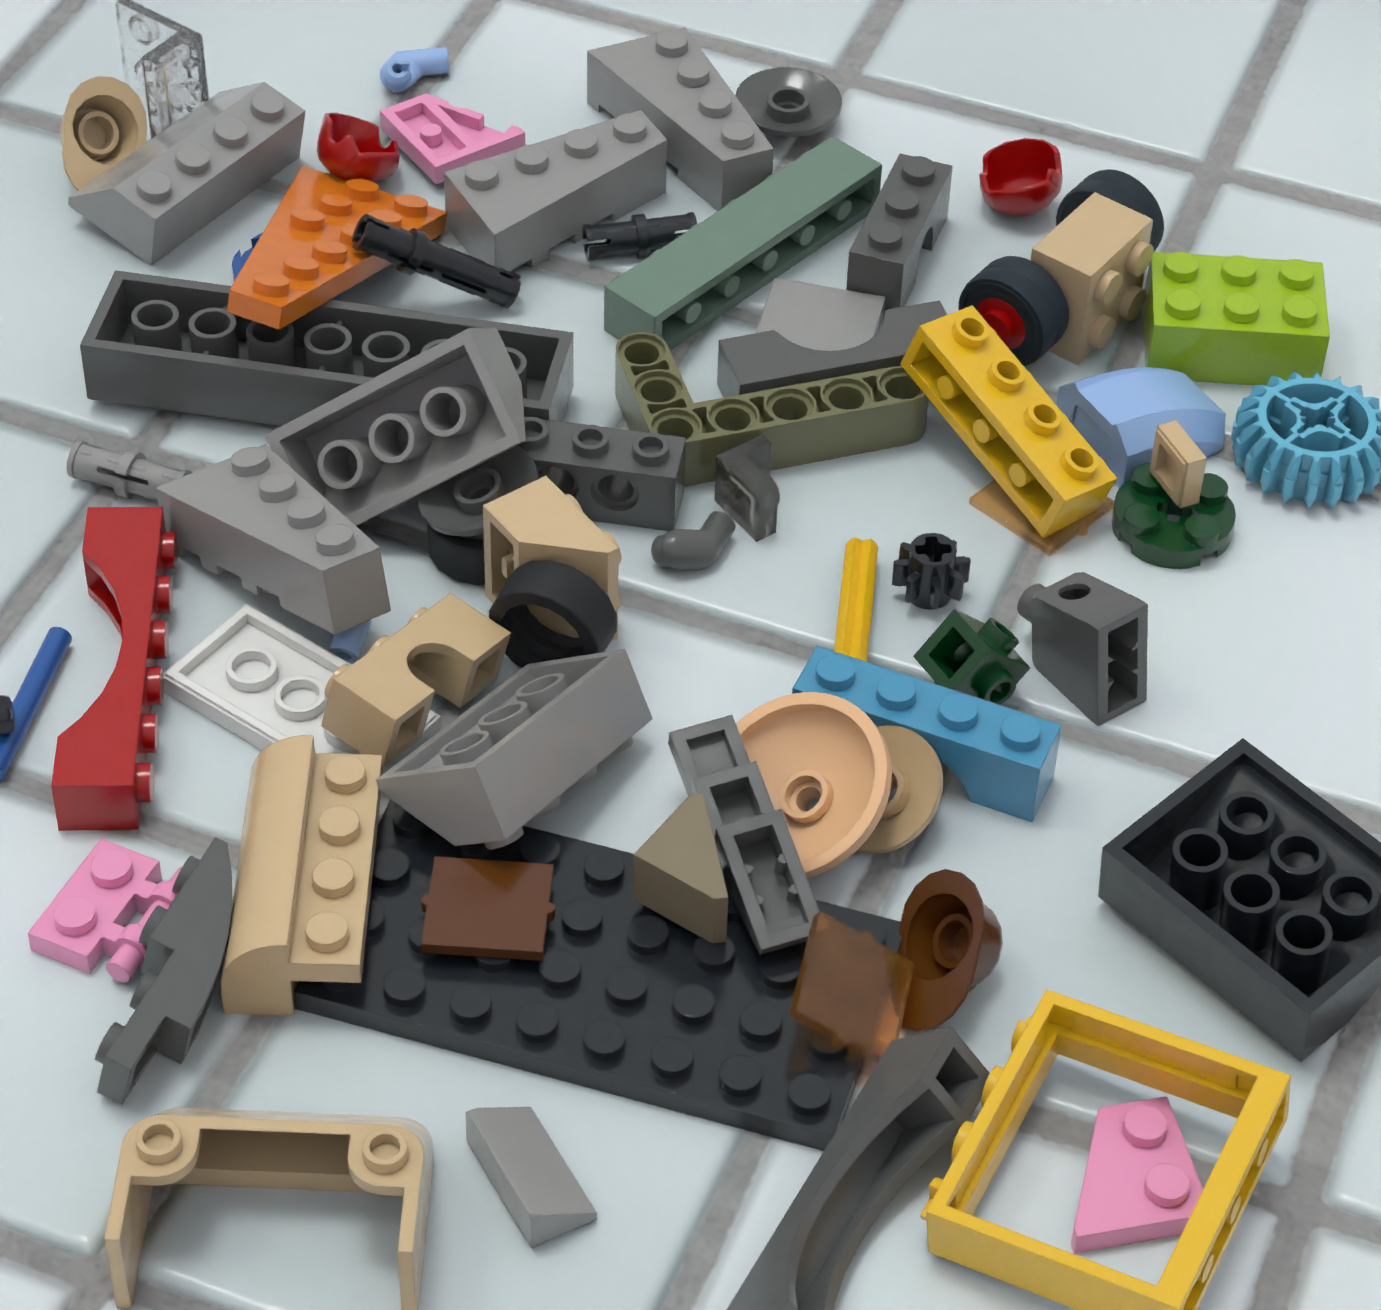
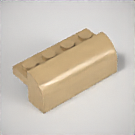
M299 735L272 743L262 750L254 760L250 773L232 899L230 928L221 976L224 1014L294 1016V990L298 981L361 983L381 792L376 779L383 774L382 755L315 753L314 735Z

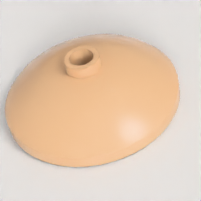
M801 692L789 694L766 702L745 715L736 725L750 762H757L774 809H781L806 877L817 876L838 866L855 853L869 838L886 808L891 789L892 766L888 746L883 735L860 708L843 698L827 693ZM821 797L812 809L806 811L808 804L813 799Z

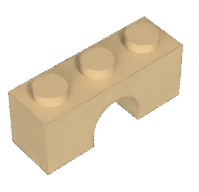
M450 593L429 609L422 607L417 610L406 626L391 637L387 635L380 637L366 655L351 666L349 664L340 666L333 673L324 691V695L328 700L321 726L361 754L382 755L383 767H385L422 738L434 693L441 695L461 708L497 680L511 632Z

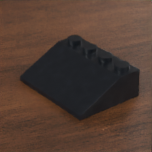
M1244 738L1102 847L1098 897L1300 1062L1304 1061L1343 1028L1381 985V842Z

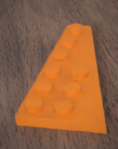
M302 165L229 290L227 312L280 330L392 264L387 260L352 248L354 230L364 214H369L385 223L407 231L416 228L427 233L428 239L433 240L445 233L447 212L428 206V201L419 196H396L379 190L378 184L369 180L351 179L347 181Z

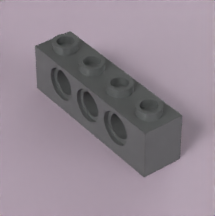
M524 416L526 441L517 446L527 451L534 460L538 470V479L547 476L565 495H572L581 506L583 513L591 521L664 531L675 530L684 494L685 437Z

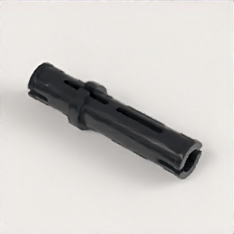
M364 214L354 230L352 242H354L352 244L353 249L387 260L395 264L396 269L404 274L412 275L416 272L423 276H428L456 289L489 300L505 309L514 303L521 286L519 274L498 268L478 258L435 243V241L428 239L427 233L416 228L407 231L385 223L369 214Z

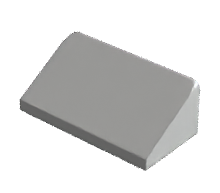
M486 1107L466 1111V1140L531 1248L597 1219L596 1210L531 1107Z

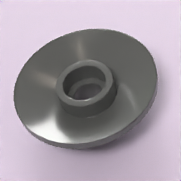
M778 67L759 71L747 77L739 85L735 94L761 132L782 137L807 136L825 130L838 119L842 109V97L838 88L826 77L801 68Z
M515 446L419 495L418 506L426 523L440 533L451 536L483 534V505L538 480V470L530 454L523 448Z

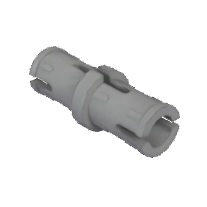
M82 440L77 441L73 445L67 460V474L69 477L74 479L80 478L114 488L117 496L131 499L135 494L157 501L155 487L192 473L188 470L182 471L147 461L144 453L127 450L122 454L91 445Z

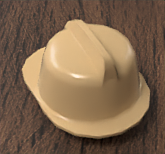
M96 76L81 82L70 94L59 126L64 171L77 191L146 144L147 118L141 99L127 83L114 77Z

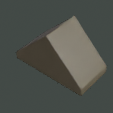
M702 793L689 795L634 853L633 899L713 944L726 942L728 894L704 794Z

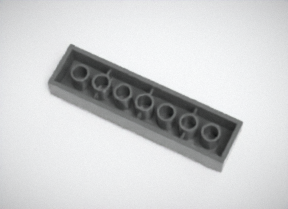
M115 270L80 344L87 399L283 426L468 328H497L522 382L525 417L563 421L574 386L573 332L339 300H329L278 330L228 313L227 306L231 286Z

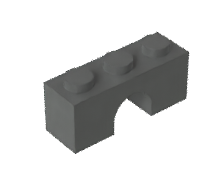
M899 154L849 250L846 290L885 296L884 314L885 310L905 306L916 283L917 265L921 248L932 251L948 218L952 165L935 162L922 156Z

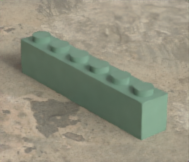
M831 136L815 148L804 152L798 159L777 173L768 176L763 182L739 198L733 199L724 208L701 223L695 224L686 233L663 248L654 251L648 258L622 275L616 276L610 283L605 285L604 331L618 340L634 332L652 333L663 338L669 349L672 350L773 281L774 278L779 277L868 216L880 192L882 164L834 136Z

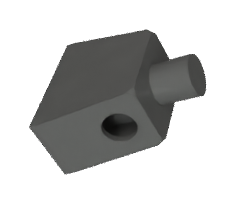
M1085 572L1074 573L1048 587L1042 584H1034L1022 593L1018 601L1017 610L1020 616L1032 624V661L1035 668L1089 720L1100 726L1147 700V603Z

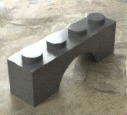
M940 300L885 310L884 321L879 332L867 342L845 350L822 351L806 348L787 340L775 330L721 339L718 345L717 385L723 398L901 366L900 363L919 326L946 316L947 313Z

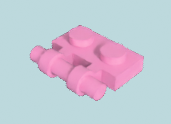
M100 839L29 930L28 938L31 951L89 974L104 955L112 957L106 964V970L109 975L117 981L128 982L139 967L142 968L147 946L139 943V937L144 925L158 905L168 909L177 894L172 892V888L182 867L175 872L169 881H161L159 883L162 876L158 860ZM137 911L144 914L137 924L126 926Z

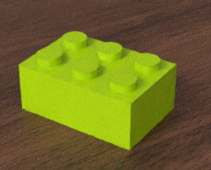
M1153 252L1148 267L1145 286L1146 300L1143 305L1145 367L1165 368L1182 372L1195 382L1267 386L1271 376H1277L1287 381L1293 371L1303 378H1312L1316 371L1320 377L1322 376L1330 339L1323 262H1309L1301 259L1248 258L1241 255L1214 256L1190 254L1187 252Z

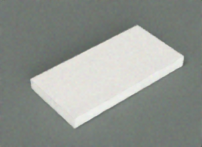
M248 604L241 607L163 673L164 692L260 750H264L272 743L288 737L314 735L315 753L361 754L321 726L328 700L324 695L325 687L330 677L340 666L344 664L351 666L352 664ZM432 710L429 711L422 738L383 767V774L442 730L441 716Z

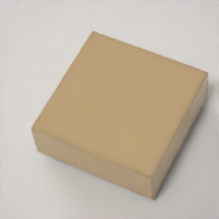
M1177 420L1158 425L1149 471L1180 508L1199 503L1207 457Z

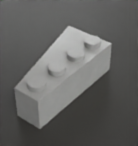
M686 27L676 30H664L655 35L587 51V103L597 112L607 110L614 118L622 114L641 110L667 139V163L672 164L678 169V179L717 211L772 175L774 148Z
M639 110L444 172L445 211L447 212L446 226L472 257L510 272L524 263L534 267L549 258L550 248L567 239L573 243L582 240V227L584 224L593 225L602 219L614 222L666 193L667 139L648 117Z
M266 444L259 447L241 449L235 452L229 459L155 487L158 505L163 507L166 532H176L178 555L183 557L192 552L200 557L203 568L217 575L227 570L239 576L242 588L256 595L266 593L278 596L281 608L334 635L391 611L380 547Z

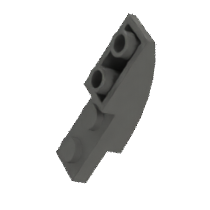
M216 837L201 859L191 855L184 863L172 888V892L177 894L169 908L165 909L158 905L145 923L139 937V943L147 946L140 973L144 976L139 982L130 1002V1007L135 1009L125 1026L117 1022L111 1025L95 1055V1060L103 1064L97 1093L121 1105L156 1052L182 1064L199 1033L211 1003L229 935L232 911V869L228 843Z

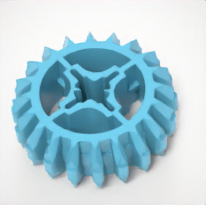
M1293 371L1287 381L1277 376H1271L1267 386L1254 385L1251 394L1242 399L1241 406L1237 409L1231 434V440L1233 441L1232 449L1236 456L1235 465L1244 468L1246 481L1261 483L1263 494L1278 492L1282 494L1284 504L1294 498L1303 500L1308 509L1314 502H1324L1329 508L1333 509L1340 499L1355 504L1360 494H1372L1375 486L1381 481V410L1379 409V398L1363 397L1362 385L1347 387L1342 385L1341 376L1330 381L1321 379L1317 371L1312 378H1303Z

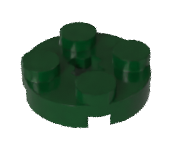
M1151 463L1141 464L1134 468L1131 479L1122 484L1116 493L1111 521L1112 530L1117 539L1120 540V535L1122 534L1124 539L1132 544L1131 554L1141 561L1158 567L1188 569L1200 566L1201 557L1211 555L1217 550V558L1227 550L1232 539L1236 513L1234 504L1227 495L1228 484L1223 478L1215 474L1205 473L1199 503L1180 508L1149 471ZM1167 514L1180 516L1179 522L1167 520Z

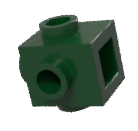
M956 609L947 616L913 656L934 680V684L999 705L1012 696L1017 683L1030 669L1029 665L1014 650L1019 644L1018 639L1003 624L994 618H989L986 623H983Z

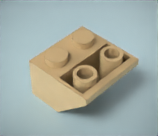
M544 476L483 505L485 596L492 603H494L517 567L530 561L552 560L572 566L589 576L609 596L617 613V632L611 641L618 638V609L621 607V599L618 592L619 564L622 559L621 551L615 538L608 531H601L583 513L581 506L572 495H565L547 476ZM527 605L533 616L547 628L558 634L579 638L577 631L563 617L550 609L537 605Z

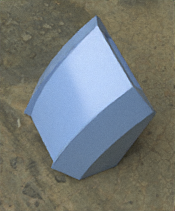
M1130 368L1098 374L1059 386L1057 407L1067 416L1073 426L1118 478L1115 485L1118 488L1131 479L1134 468L1141 464L1151 463L1157 426L1177 420L1206 457L1218 453L1224 447L1226 413L1185 373L1165 368Z

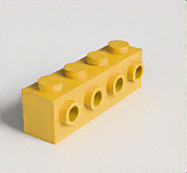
M971 305L920 325L900 365L1042 538L1094 516L1118 478L974 306Z

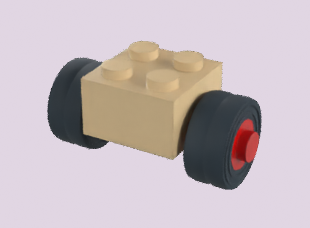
M1106 169L1090 174L1063 198L1056 214V227L1032 248L1031 260L1018 256H1004L989 263L966 284L959 298L958 309L961 310L973 305L1023 366L1036 362L1047 351L1076 365H1080L1096 348L1099 350L1103 349L1109 343L1114 331L1126 320H1134L1143 308L1146 300V290L1142 288L1145 270L1164 233V220L1158 202L1144 184L1127 173Z

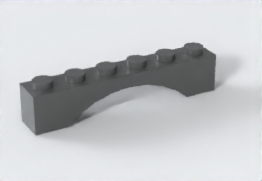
M952 1027L904 1037L890 1042L727 1310H834L844 1275L859 1245L881 1212L905 1183L937 1151L957 1135L961 1125L965 1121H969L982 1098L984 1085L990 1073Z

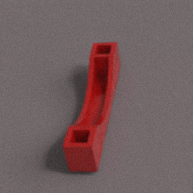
M88 507L82 546L88 594L107 613L121 635L122 644L116 667L102 693L81 718L57 737L51 789L59 831L139 830L142 803H152L154 797L153 764L146 763L147 753H158L159 748L158 715L151 714L152 706L163 705L164 700L163 668L156 667L157 659L168 658L167 621H161V616L173 611L172 576H166V569H177L176 532H166L163 507Z

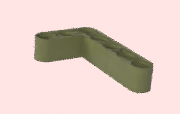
M634 332L622 337L615 348V395L629 430L686 438L684 487L909 445L922 438L926 429L928 398L902 366L693 403L670 349L663 338L648 332Z

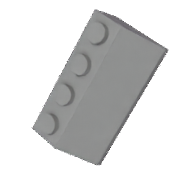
M266 82L218 92L71 195L68 205L152 266L300 157L306 111Z
M468 328L264 436L274 453L358 527L525 442L522 382L497 328Z
M625 649L531 663L524 666L376 779V783L381 793L454 846L484 843L487 849H496L519 839L524 833L522 826L533 817L543 815L559 806L561 803L560 795L571 786L581 784L594 777L598 772L596 766L606 757L629 748L633 744L632 736L653 718Z

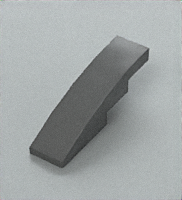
M733 715L669 732L668 745L687 795L704 794L725 884L759 954H766L826 936L825 924L781 809H774L757 762H750Z

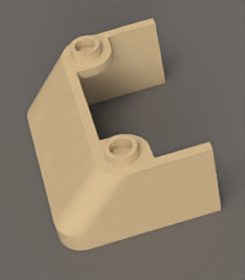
M172 1108L140 1120L127 1131L122 1141L104 1237L116 1308H132L153 1186L181 1184L369 1192L376 1195L404 1196L397 1250L401 1310H418L434 1166L433 1142L429 1131L418 1121L406 1117L206 1108Z

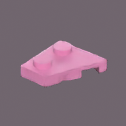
M423 94L380 110V128L392 140L397 141L398 146L436 185L444 182V172L468 165L473 161L500 155L525 145V132L521 128L512 125L505 133L484 126L483 114L467 108L454 107L448 101L429 94Z
M1167 1096L1098 1108L1071 1239L1073 1253L1182 1234L1203 1191V1187Z

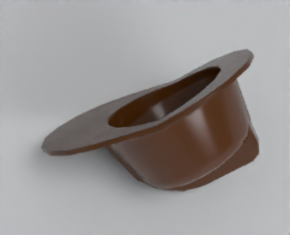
M943 869L928 874L914 887L904 904L899 927L902 941L887 995L892 1017L902 1028L919 1033L938 1028L953 1017L965 1001L968 993L992 973L999 961L1003 945L1002 928L994 912L983 903L976 884L961 872Z

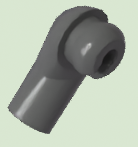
M714 511L710 513L700 530H669L665 535H659L654 539L651 546L652 558L658 566L663 568L673 567L689 571L707 569L714 564L736 529L735 522L728 514Z

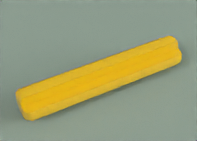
M854 537L845 545L834 651L867 662L879 547L872 539L862 541Z

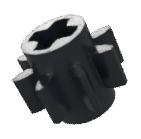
M925 533L917 536L911 544L905 542L900 544L899 559L893 561L892 585L906 586L905 602L912 603L921 609L934 610L944 607L951 599L957 601L962 599L964 583L969 580L971 559L965 556L956 557L957 541L951 540L942 534Z

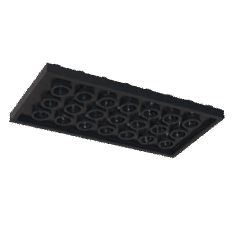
M390 800L377 827L361 983L299 981L294 990L295 1009L821 1151L825 1150L847 1112L888 992L902 941L899 933L901 921L815 900L827 930L826 936L760 955L726 886L728 894L726 942L712 944L633 899V853L527 826H522L524 833L519 839L500 848L487 849L484 843L454 846L401 806ZM434 857L554 864L550 903L555 905V919L547 922L543 961L421 953V939L426 914L421 910V897L429 894Z

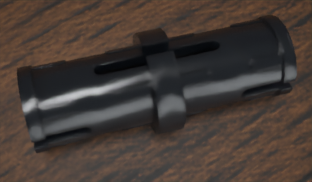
M688 212L683 215L646 219L644 214H637L631 216V221L597 225L584 224L582 227L583 239H587V241L606 239L605 242L583 244L586 259L590 261L595 258L636 254L638 259L648 258L650 252L663 248L686 233H675L676 231L689 230L697 224L694 212Z

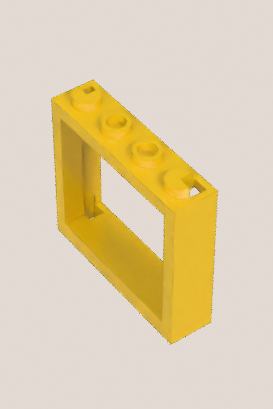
M1046 989L1032 1017L1028 1016L1026 1021H1018L1011 1041L1012 1053L1004 1068L995 1066L991 1070L982 1092L981 1104L983 1107L975 1122L965 1121L961 1125L951 1151L952 1164L944 1179L935 1177L929 1184V1199L920 1214L921 1219L927 1222L928 1250L932 1254L1076 1310H1197L1286 1123L1289 1111L1291 1075ZM1058 1054L1237 1118L1157 1286L973 1216Z

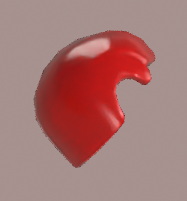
M324 114L317 140V155L319 161L329 173L347 181L351 179H365L374 183L386 180L395 173L400 159V154L397 151V141L392 140L390 145L384 148L380 143L379 127L377 125L345 114Z
M1023 138L1008 141L988 150L983 155V172L979 174L980 189L984 201L991 209L1006 215H1030L1047 208L1061 191L1063 175L1060 152L1055 145L1045 140Z

